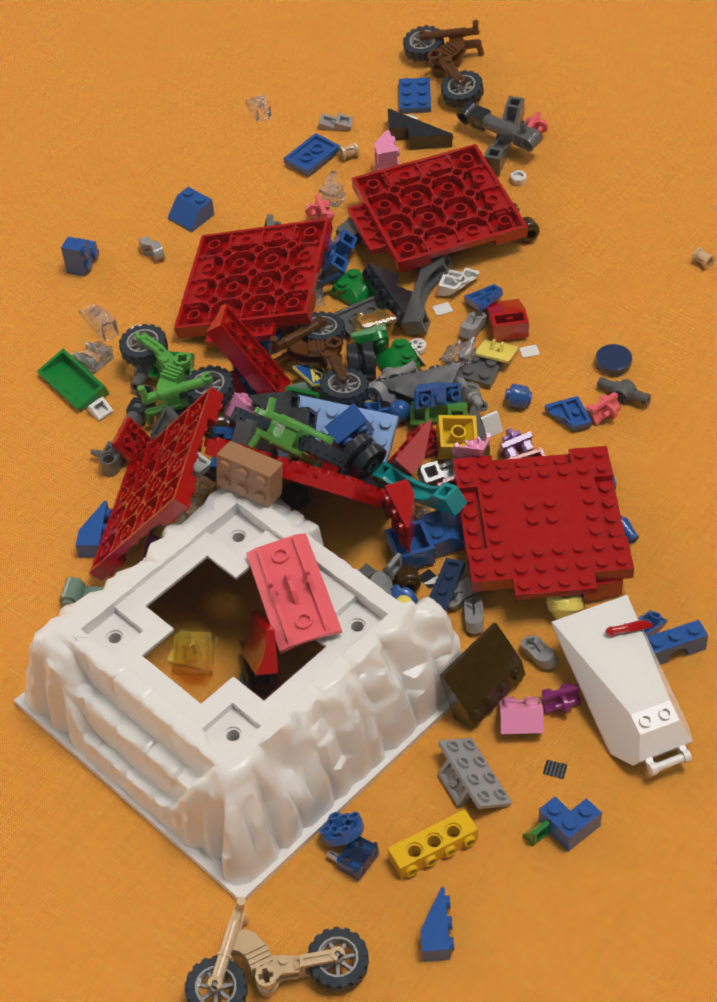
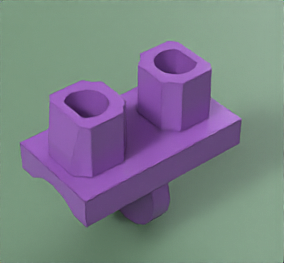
M511 428L507 429L506 436L502 437L503 443L500 444L499 455L504 454L508 459L519 455L516 451L517 448H521L523 453L532 451L534 446L531 441L533 437L531 431L521 435L519 430L514 432Z

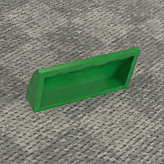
M64 348L37 370V373L78 411L88 408L90 404L102 396L105 398L109 394L105 385Z

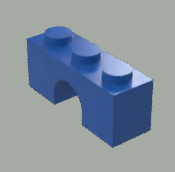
M345 229L337 235L332 242L331 249L323 266L322 276L327 278L338 271L342 276L346 272L349 260L346 258L355 247L358 239L356 236Z
M696 620L648 636L647 638L661 665L669 662L670 655L679 649H684L687 656L706 650L708 634L700 620Z

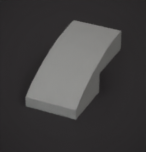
M321 113L318 128L332 131L350 130L353 117L338 113L337 117Z
M396 553L382 570L391 580L394 579V576L402 567L401 554Z

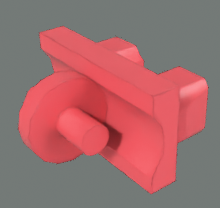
M535 112L533 117H527L526 126L534 128L540 133L547 132L549 126L546 120H541L540 112Z
M315 195V203H309L305 208V213L308 217H315V219L329 218L330 222L334 218V212L329 211V200H322L320 195Z
M613 392L609 396L604 394L600 397L597 404L586 406L587 413L592 417L593 424L598 425L608 417L614 419L618 416L617 411L621 409V406L618 403L617 393Z

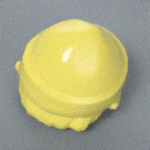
M580 595L547 597L546 599L548 611L557 620L584 609L583 598Z

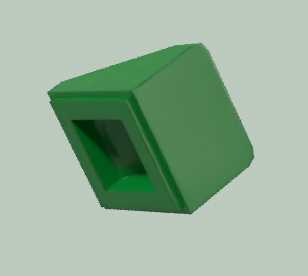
M545 820L536 823L523 833V837L532 846L537 844L549 834L550 822Z

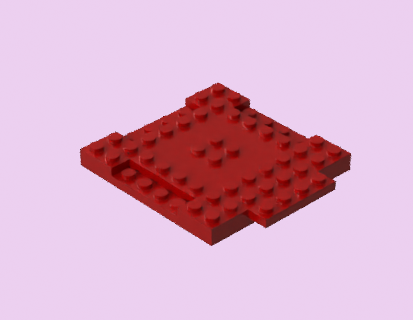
M477 144L352 177V188L361 204L348 207V214L370 255L387 251L399 273L431 264V258L491 241L495 245L528 236L526 222Z
M324 218L202 235L174 325V331L178 339L207 336L205 341L207 347L217 346L206 334V331L215 320L220 306L226 303L258 341L270 340L272 336H275L277 327L311 323L317 299L314 293L324 252L328 251L333 231L330 219Z
M210 387L128 463L89 574L101 581L108 576L111 577L118 567L121 568L125 564L127 559L125 557L126 553L132 545H137L142 536H147L154 526L157 527L159 524H162L166 527L171 521L175 522L182 512H186L190 508V499L196 490L195 483L197 480L192 475L194 472L193 465L199 457L197 453L203 444V435L210 426H215L219 419L217 415L223 406L221 402L224 395Z
M213 437V439L205 438L203 446L206 447L204 454L217 458V453L229 440L219 437ZM239 444L282 462V479L381 509L386 507L383 499L385 489L379 487V491H377L378 487L364 483L357 478L330 470L326 472L325 469L308 466V464L291 460L289 462L290 459L277 457L271 455V453Z
M607 446L573 448L568 450V454L501 460H492V455L453 459L455 485L458 486L467 501V504L460 511L472 592L514 589L515 600L597 593L596 581L633 578L634 564L628 537L625 536Z

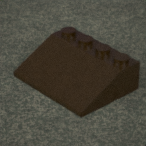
M494 622L439 676L454 719L473 728L523 679L526 673L522 660L498 624Z

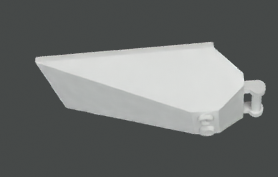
M628 595L552 621L553 629L610 755L633 766L645 762L651 776L659 774V771L676 764L692 761L691 753L686 748L687 745L694 743L689 725L644 629L628 631V633L608 636L605 633L606 628L609 626L613 627L639 620ZM676 749L679 752L678 755L657 763L652 759Z

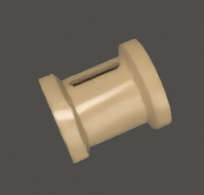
M352 142L351 145L344 147L342 145L339 146L340 155L343 160L350 156H359L356 142Z
M698 247L692 255V260L701 263L704 268L708 269L713 265L715 256L713 254L709 255L704 252L703 248Z

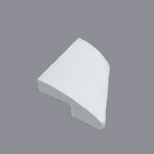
M464 268L463 272L450 269L447 275L443 274L438 284L437 296H448L455 293L480 275V271Z

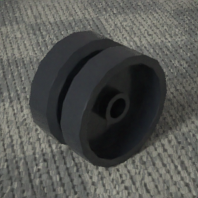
M363 341L361 343V353H359L356 343H347L348 369L363 370L367 380H376L377 366L372 341Z
M363 432L353 438L342 451L349 455L344 469L351 470L350 474L362 481L373 473L384 461L387 454L386 449L379 443L374 444L375 440L367 432Z

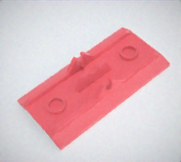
M306 533L295 534L254 548L246 553L270 625L275 629V639L280 654L309 641L327 635L343 633Z

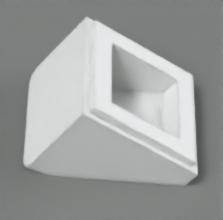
M103 396L90 404L86 409L98 421L114 411Z
M497 410L480 417L486 434L490 433L492 437L503 432Z

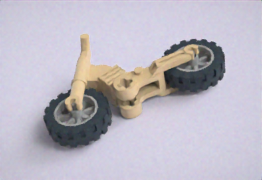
M238 897L231 919L227 924L220 950L216 956H212L211 959L204 958L201 960V963H196L192 967L193 970L189 971L187 981L185 982V995L187 1002H205L210 997L214 998V1002H218V998L220 1000L225 998L226 1002H246V996L248 995L247 981L242 968L233 961L235 955L245 960L253 978L256 979L259 993L265 997L274 995L278 990L279 984L284 980L310 976L316 981L318 986L325 987L327 991L336 990V992H343L345 989L351 990L354 985L361 983L362 978L367 973L369 965L368 949L366 948L365 941L360 938L358 933H353L349 928L345 927L344 929L333 927L331 930L328 928L323 930L322 934H317L314 937V941L308 947L307 954L298 956L271 955L268 946L256 933L251 930H241L242 926L249 924V918L245 915L244 911L245 898ZM334 944H342V947H340V946H335V947H334L333 945H334ZM346 946H348L353 951V953L345 955L344 950ZM355 958L353 967L347 964L345 960ZM343 966L349 972L340 975V968ZM207 976L209 977L207 984L201 983ZM228 977L232 980V983H227ZM199 988L210 990L203 997L199 994ZM233 988L231 997L225 993V989Z

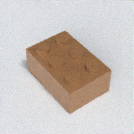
M229 441L217 453L216 485L268 508L282 494V462L232 441Z

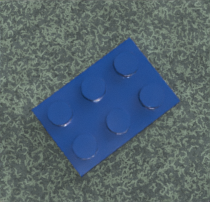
M430 78L399 79L400 113L431 112Z
M315 133L285 156L284 163L309 176L338 153L340 145Z

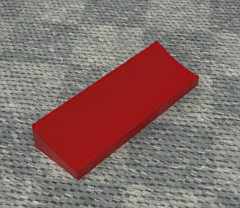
M228 304L220 306L219 312L206 331V334L257 394L284 392L286 386L290 385L291 380Z
M259 610L250 611L251 618L248 637L241 653L256 675L278 673L275 629Z

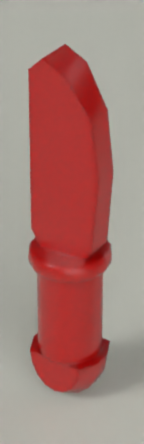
M637 620L627 624L624 623L623 625L609 626L606 628L605 633L608 636L628 633V631L652 628L653 625L646 620Z

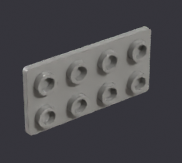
M472 738L439 741L438 745L447 760L438 772V775L458 807L465 806L470 797L478 809L505 807L512 804L507 792L500 784Z

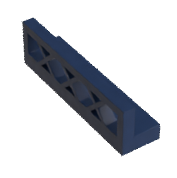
M446 558L429 598L434 599L436 603L441 605L446 612L466 567L465 561Z

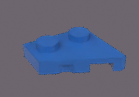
M493 284L465 295L464 300L465 303L473 308L482 311L503 295V290Z
M578 396L545 405V412L573 431L592 426V421Z

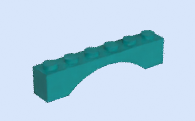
M382 462L371 474L376 484L385 489L386 485L407 479L414 491L415 503L452 516H456L467 504L458 486L446 482L440 486L427 485L410 477L395 465Z

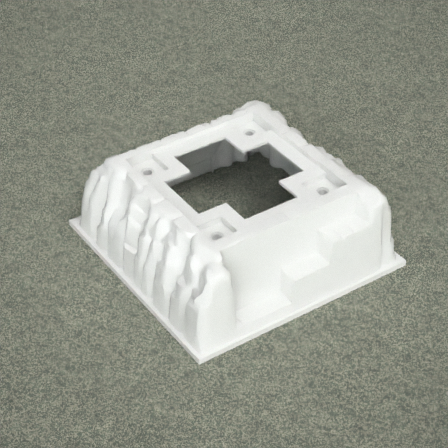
M221 488L210 494L202 506L182 523L168 525L163 530L161 539L150 544L143 561H140L133 567L119 571L114 577L107 579L103 590L89 592L77 602L62 607L58 617L51 618L44 627L34 634L29 646V663L25 671L27 682L25 692L18 696L14 702L17 707L236 900L238 897H244L247 901L319 833L320 828L329 820L328 817L331 813H341L451 710L439 675L461 655L459 636L452 628L451 619L434 599L424 597L416 604L414 601L406 603L398 601L357 569L352 568L346 561L325 548L319 526L310 520L306 521L303 514L296 509L292 511L290 506L282 499L277 498L268 508ZM306 533L343 633L315 639L325 648L265 701L235 677H232L200 704L144 658L147 653L174 632L170 625L147 607L183 577L191 573L205 559L209 558L237 580L251 568L246 555L247 552L295 534Z

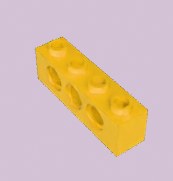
M464 809L388 847V859L401 879L412 877L419 870L435 865L437 861L444 857H451L458 850L474 845L478 841V828ZM436 844V845H438V846H437V847H431L430 845ZM413 854L419 855L418 857H411Z

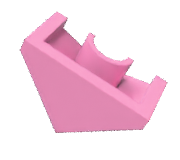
M490 433L486 434L484 441H481L479 436L471 441L465 440L466 446H459L458 442L454 443L452 453L459 458L483 456L491 435Z

